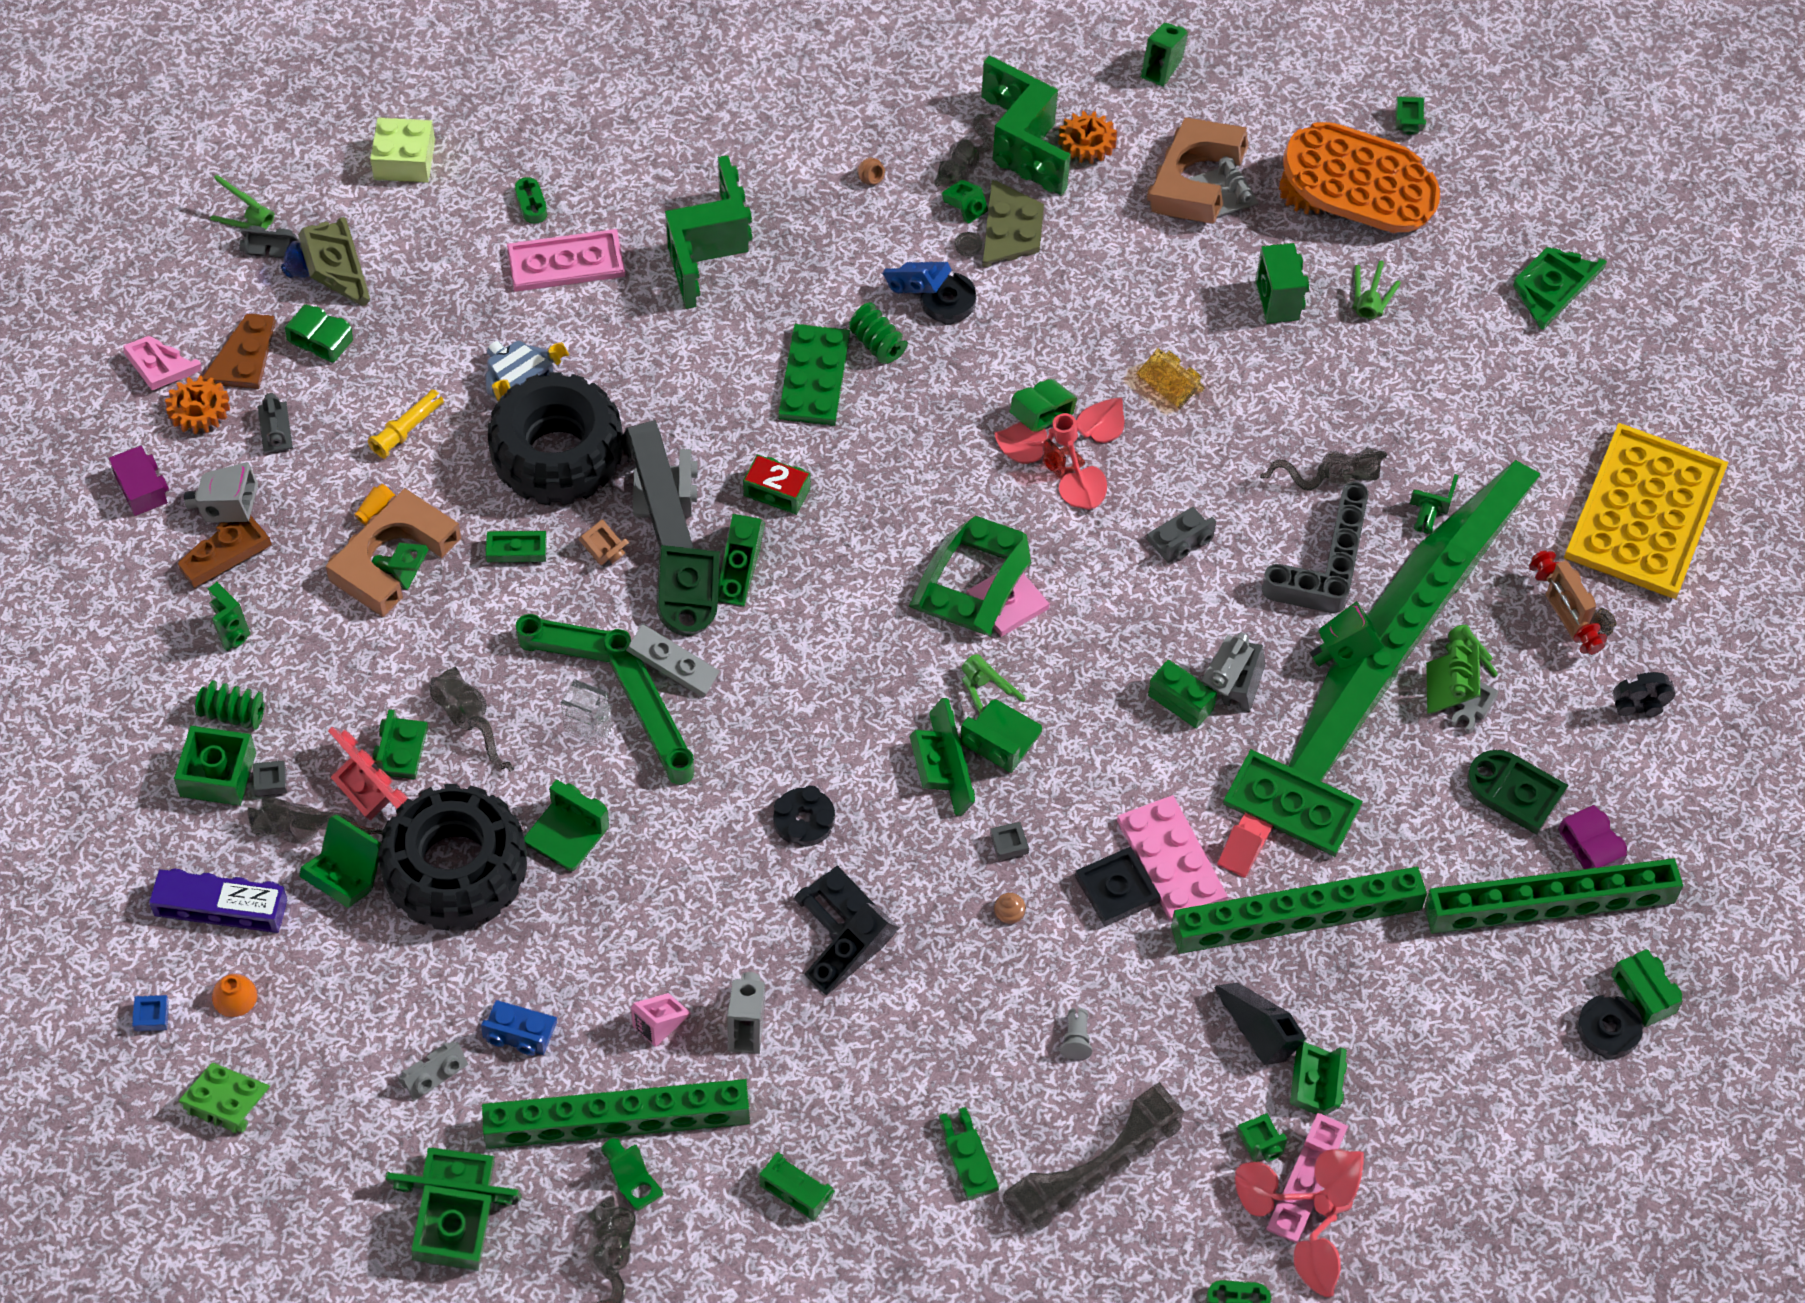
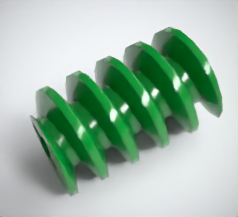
M865 303L851 317L849 329L856 335L859 341L863 342V345L870 350L879 363L889 364L902 356L908 346V342L906 340L902 341V333L896 331V327L893 324H889L887 317H882V312L876 309L874 303Z
M212 680L208 688L203 686L199 690L195 701V713L199 717L206 715L211 720L218 718L219 721L224 723L227 721L232 725L241 723L244 728L252 726L254 730H257L262 722L265 708L263 692L258 691L255 698L252 699L251 689L247 688L243 696H240L239 686H235L232 692L229 693V685L227 683H223L220 690H217V681Z

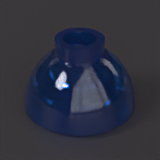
M291 242L284 253V263L281 265L282 272L288 278H293L294 276L299 278L310 277L300 242Z

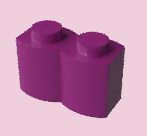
M1592 805L1562 819L1558 827L1559 833L1584 869L1623 865L1627 857L1626 843L1610 829V820L1605 812Z

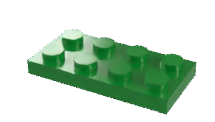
M794 324L778 414L779 420L836 425L850 330Z
M1250 749L1223 800V805L1242 814L1246 812L1273 825L1274 829L1334 857L1337 856L1363 803L1362 800L1252 749Z

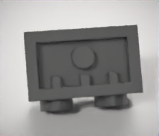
M1191 507L1149 532L1146 540L1167 563L1176 558L1181 560L1190 553L1192 548L1199 544L1204 546L1213 539L1216 520L1213 517L1205 520L1194 507Z

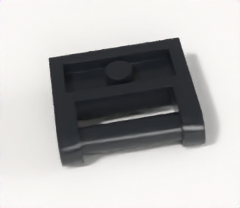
M838 865L809 887L802 888L794 897V900L801 907L805 906L830 932L829 937L832 940L836 938L866 902L875 905ZM820 894L845 922L839 924L815 897Z

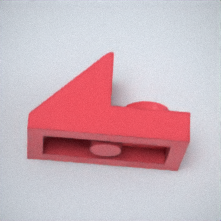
M1245 812L1240 823L1234 825L1217 865L1246 878L1272 832L1273 825Z

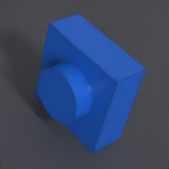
M134 996L132 1021L134 1031L167 1030L168 996Z

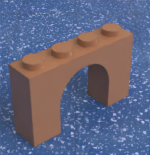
M1185 117L1181 126L1175 130L1174 142L1166 150L1163 165H1160L1157 169L1154 185L1149 186L1147 200L1151 203L1152 212L1214 224L1223 205L1221 185L1193 181L1185 178L1181 173L1187 167L1197 162H1219L1225 156L1232 158L1235 165L1240 166L1249 147L1247 127Z
M404 488L398 495L393 496L388 501L387 506L378 515L372 516L367 526L360 533L353 535L338 554H334L329 559L326 565L329 582L381 617H384L403 596L400 582L371 562L375 550L387 541L405 538L414 540L421 545H426L430 551L443 558L461 540L459 523Z

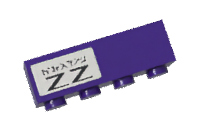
M159 869L149 904L155 917L279 933L288 899L284 886L271 881L257 883L250 882L241 877L228 879L217 877L211 873L199 875L187 873L181 869H171L170 871Z

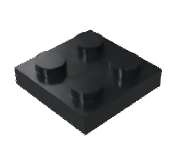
M1131 846L1075 871L1076 880L1104 927L1160 902L1161 896Z

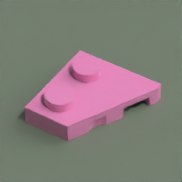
M151 336L123 345L125 356L151 390L191 376L201 370L199 360L194 359L191 362L181 357L179 350L171 346H165L161 341Z

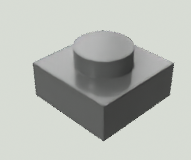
M284 760L253 763L255 796L287 793L286 765Z
M1021 822L990 828V836L998 861L1029 854V846Z

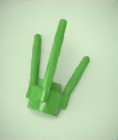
M219 175L214 176V179L249 205L245 212V218L248 219V223L215 215L210 217L211 220L244 229H249V226H260L267 229L272 224L275 215L273 211L260 205L253 198L239 191Z
M1382 260L1378 262L1370 290H1366L1362 295L1360 265H1355V300L1352 308L1356 310L1357 315L1372 320L1377 315L1382 316L1384 308L1401 284L1397 280L1381 301L1380 294L1376 290L1384 265Z
M1468 625L1456 626L1449 632L1448 639L1450 642L1445 645L1448 653L1449 646L1452 645L1454 640H1462L1467 647L1478 644L1480 661L1493 677L1498 676L1497 671L1490 663L1492 656L1474 636Z
M975 654L963 663L961 669L966 676L963 677L962 682L967 686L979 714L982 713L984 708L974 684L983 686L992 680L1006 694H1012L1021 702L1026 700L1016 688L1001 677L990 664H987L981 655Z

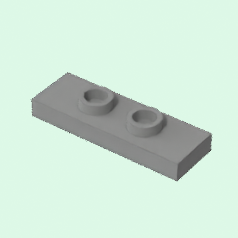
M643 623L626 649L632 655L703 698L720 672Z

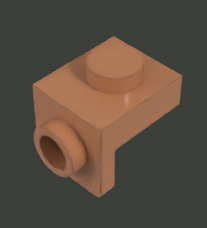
M603 519L578 538L601 566L608 560L613 564L626 554L623 548L629 543L626 538L621 541Z

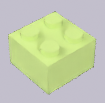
M377 118L370 158L374 180L429 182L435 145L432 120Z

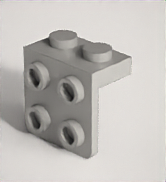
M680 449L679 466H670L684 517H692V502H697V485H692V478H698V461H692L691 449ZM635 468L633 515L635 517H650L637 469Z

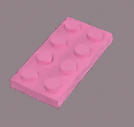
M1174 795L1117 815V822L1161 896L1160 904L1170 922H1172L1174 910L1227 901L1228 895Z

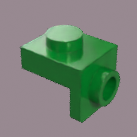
M1397 96L1395 129L1403 130V134L1415 135L1419 131H1423L1426 126V119H1424V97Z
M1268 1113L1241 1123L1237 1127V1132L1253 1162H1260L1262 1160L1271 1162L1283 1154L1288 1139L1284 1133L1278 1134Z

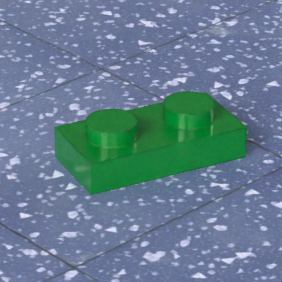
M487 531V563L546 562V531Z

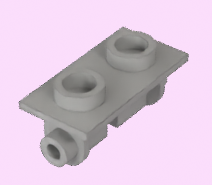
M1240 632L1233 637L1227 634L1201 680L1203 684L1225 696H1228L1254 650L1249 647V637L1245 633Z
M451 1041L449 1044L444 1042L441 1047L426 1056L428 1062L424 1064L420 1060L407 1070L401 1071L402 1075L398 1077V1080L404 1088L408 1089L413 1101L430 1092L433 1088L468 1065L458 1042L454 1043Z

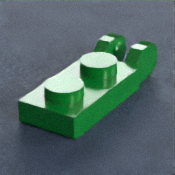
M966 1107L958 1109V1118L964 1128V1133L954 1135L952 1123L947 1113L939 1115V1122L945 1135V1144L967 1201L999 1191V1185L977 1129L973 1128L969 1112Z

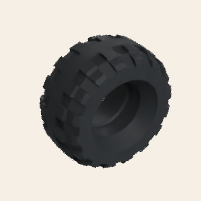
M549 372L550 375L539 377L537 374L526 378L525 383L521 385L516 383L509 388L507 393L504 394V398L499 399L491 412V422L488 423V446L492 465L495 467L500 480L507 484L509 488L512 487L513 492L526 500L532 497L535 498L538 504L550 505L551 502H562V505L573 504L574 499L580 497L587 499L598 491L599 485L604 487L614 476L617 464L621 462L623 455V430L619 411L615 403L610 401L605 391L595 383L589 385L584 377L572 374L571 377L563 376L561 372ZM554 432L569 433L581 440L574 448L555 453L541 452L531 446L538 438Z
M458 783L444 784L445 788L433 791L432 787L420 791L418 798L413 801L408 798L396 809L397 815L387 821L382 831L383 838L379 847V864L383 883L391 900L398 909L401 908L407 913L408 918L423 925L430 923L433 929L449 931L450 927L461 926L462 930L475 928V923L485 919L486 922H489L501 914L500 909L503 906L508 907L519 894L518 888L521 882L525 880L527 850L523 831L516 815L509 811L508 805L499 797L494 795L488 796L486 790L471 785L468 789L460 788ZM449 837L469 838L482 847L474 860L456 869L436 868L423 860L431 846Z

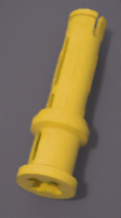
M431 389L428 394L399 419L388 421L385 424V429L377 436L373 435L368 438L367 441L371 450L381 458H387L389 451L398 443L403 444L407 440V433L439 406L443 405V397L440 396L431 402L439 394L436 390Z

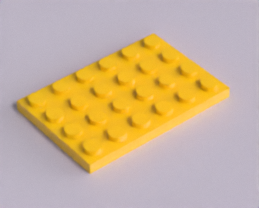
M1618 422L1565 552L1564 559L1676 600L1729 462Z

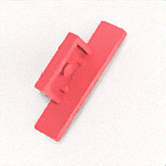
M333 726L328 730L350 756L330 778L367 819L371 821L389 802L397 809L408 799L398 788L394 791L390 787L393 781L383 770L379 768L376 771L372 765L375 763V760L365 750L361 749L358 751L355 747L358 741L347 730L341 733Z

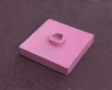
M997 573L968 589L966 594L984 600ZM1024 573L1013 588L1001 615H998L993 626L1001 637L1049 609L1050 603Z

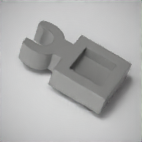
M1480 682L1481 696L1457 705V707L1463 710H1459L1453 715L1452 726L1455 727L1460 720H1466L1469 723L1466 727V733H1472L1475 728V717L1485 719L1497 699L1499 691Z

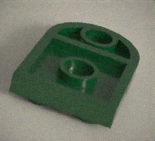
M660 546L656 607L659 619L670 631L683 636H691L701 633L713 622L718 607L720 551ZM683 613L691 615L694 619V624L691 626L683 625L679 621V615Z
M1489 750L1478 755L1471 763L1467 775L1468 788L1476 800L1538 835L1569 786L1515 754L1504 750ZM1479 767H1487L1491 769L1493 775L1483 776L1477 769Z

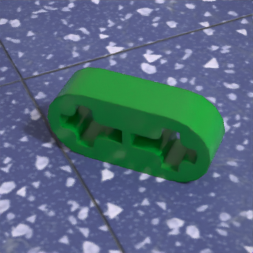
M531 177L519 179L515 184V193L522 216L528 223L539 224L547 217L546 202L540 185L536 179ZM529 188L532 195L527 196V193L524 189ZM531 205H535L537 213H533Z
M1218 1280L1210 1285L1206 1295V1303H1219V1299L1213 1297L1218 1294V1290H1223L1226 1297H1234L1226 1299L1225 1303H1253L1251 1300L1241 1298L1248 1299L1251 1298L1252 1293H1258L1259 1299L1264 1300L1260 1301V1303H1271V1293L1268 1288L1263 1284L1255 1282Z

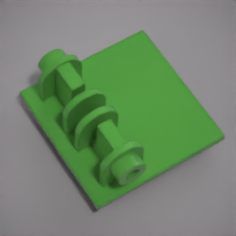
M1454 640L1452 645L1449 646L1450 654L1426 662L1427 714H1432L1481 696L1478 644L1467 647L1462 640Z
M212 1062L179 1099V1103L183 1104V1109L187 1110V1114L190 1116L194 1115L208 1123L214 1117L213 1124L215 1126H219L222 1122L223 1128L231 1130L233 1133L238 1131L243 1133L248 1125V1120L244 1118L268 1091L270 1085Z

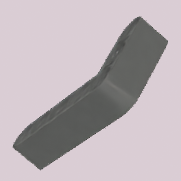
M656 420L626 427L623 434L624 454L628 455V463L635 462L659 549L661 545L693 548Z
M1349 482L1342 490L1325 573L1283 564L1270 565L1265 571L1262 583V593L1267 599L1329 613H1338L1345 608L1350 592L1369 495L1365 485L1359 482Z

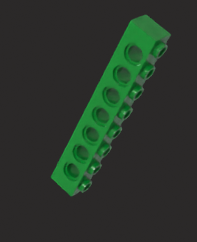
M1672 858L1430 888L1424 908L1431 934L1675 904L1684 885L1676 860Z
M1417 866L1174 910L1171 929L1178 953L1183 954L1420 911L1423 908L1427 891Z
M747 1079L482 1104L483 1135L486 1149L750 1124Z

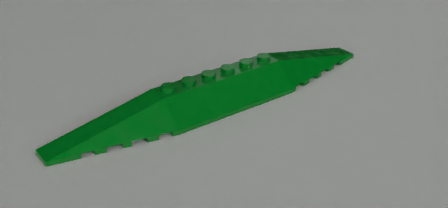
M1515 460L1417 546L1367 615L1373 623L1384 648L1344 669H1341L1334 660L1329 668L1289 767L1322 782L1393 683L1402 665L1453 594L1458 592L1538 480L1541 473Z

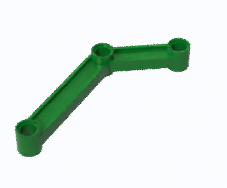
M525 614L518 618L516 622L517 640L523 650H540L609 662L662 763L668 779L677 785L687 784L693 779V754L687 748L642 660L626 651L631 643V636L627 631L623 629L606 631L543 620L535 614ZM685 765L683 768H676L675 766Z

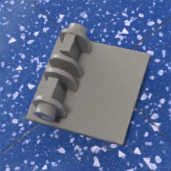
M1228 156L1222 157L1219 160L1220 165L1218 169L1187 178L1193 181L1221 185L1223 205L1218 217L1258 205L1259 203L1242 173L1235 165L1234 160Z

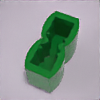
M304 304L285 326L286 339L291 344L303 350L311 351L314 355L331 363H335L353 341L350 324L343 318L327 316L326 312L318 306L313 307Z
M1047 379L1038 382L1034 388L1028 387L1018 390L1011 399L1009 412L1031 431L1037 432L1051 425L1054 418L1059 414L1068 413L1073 415L1077 397L1056 380Z

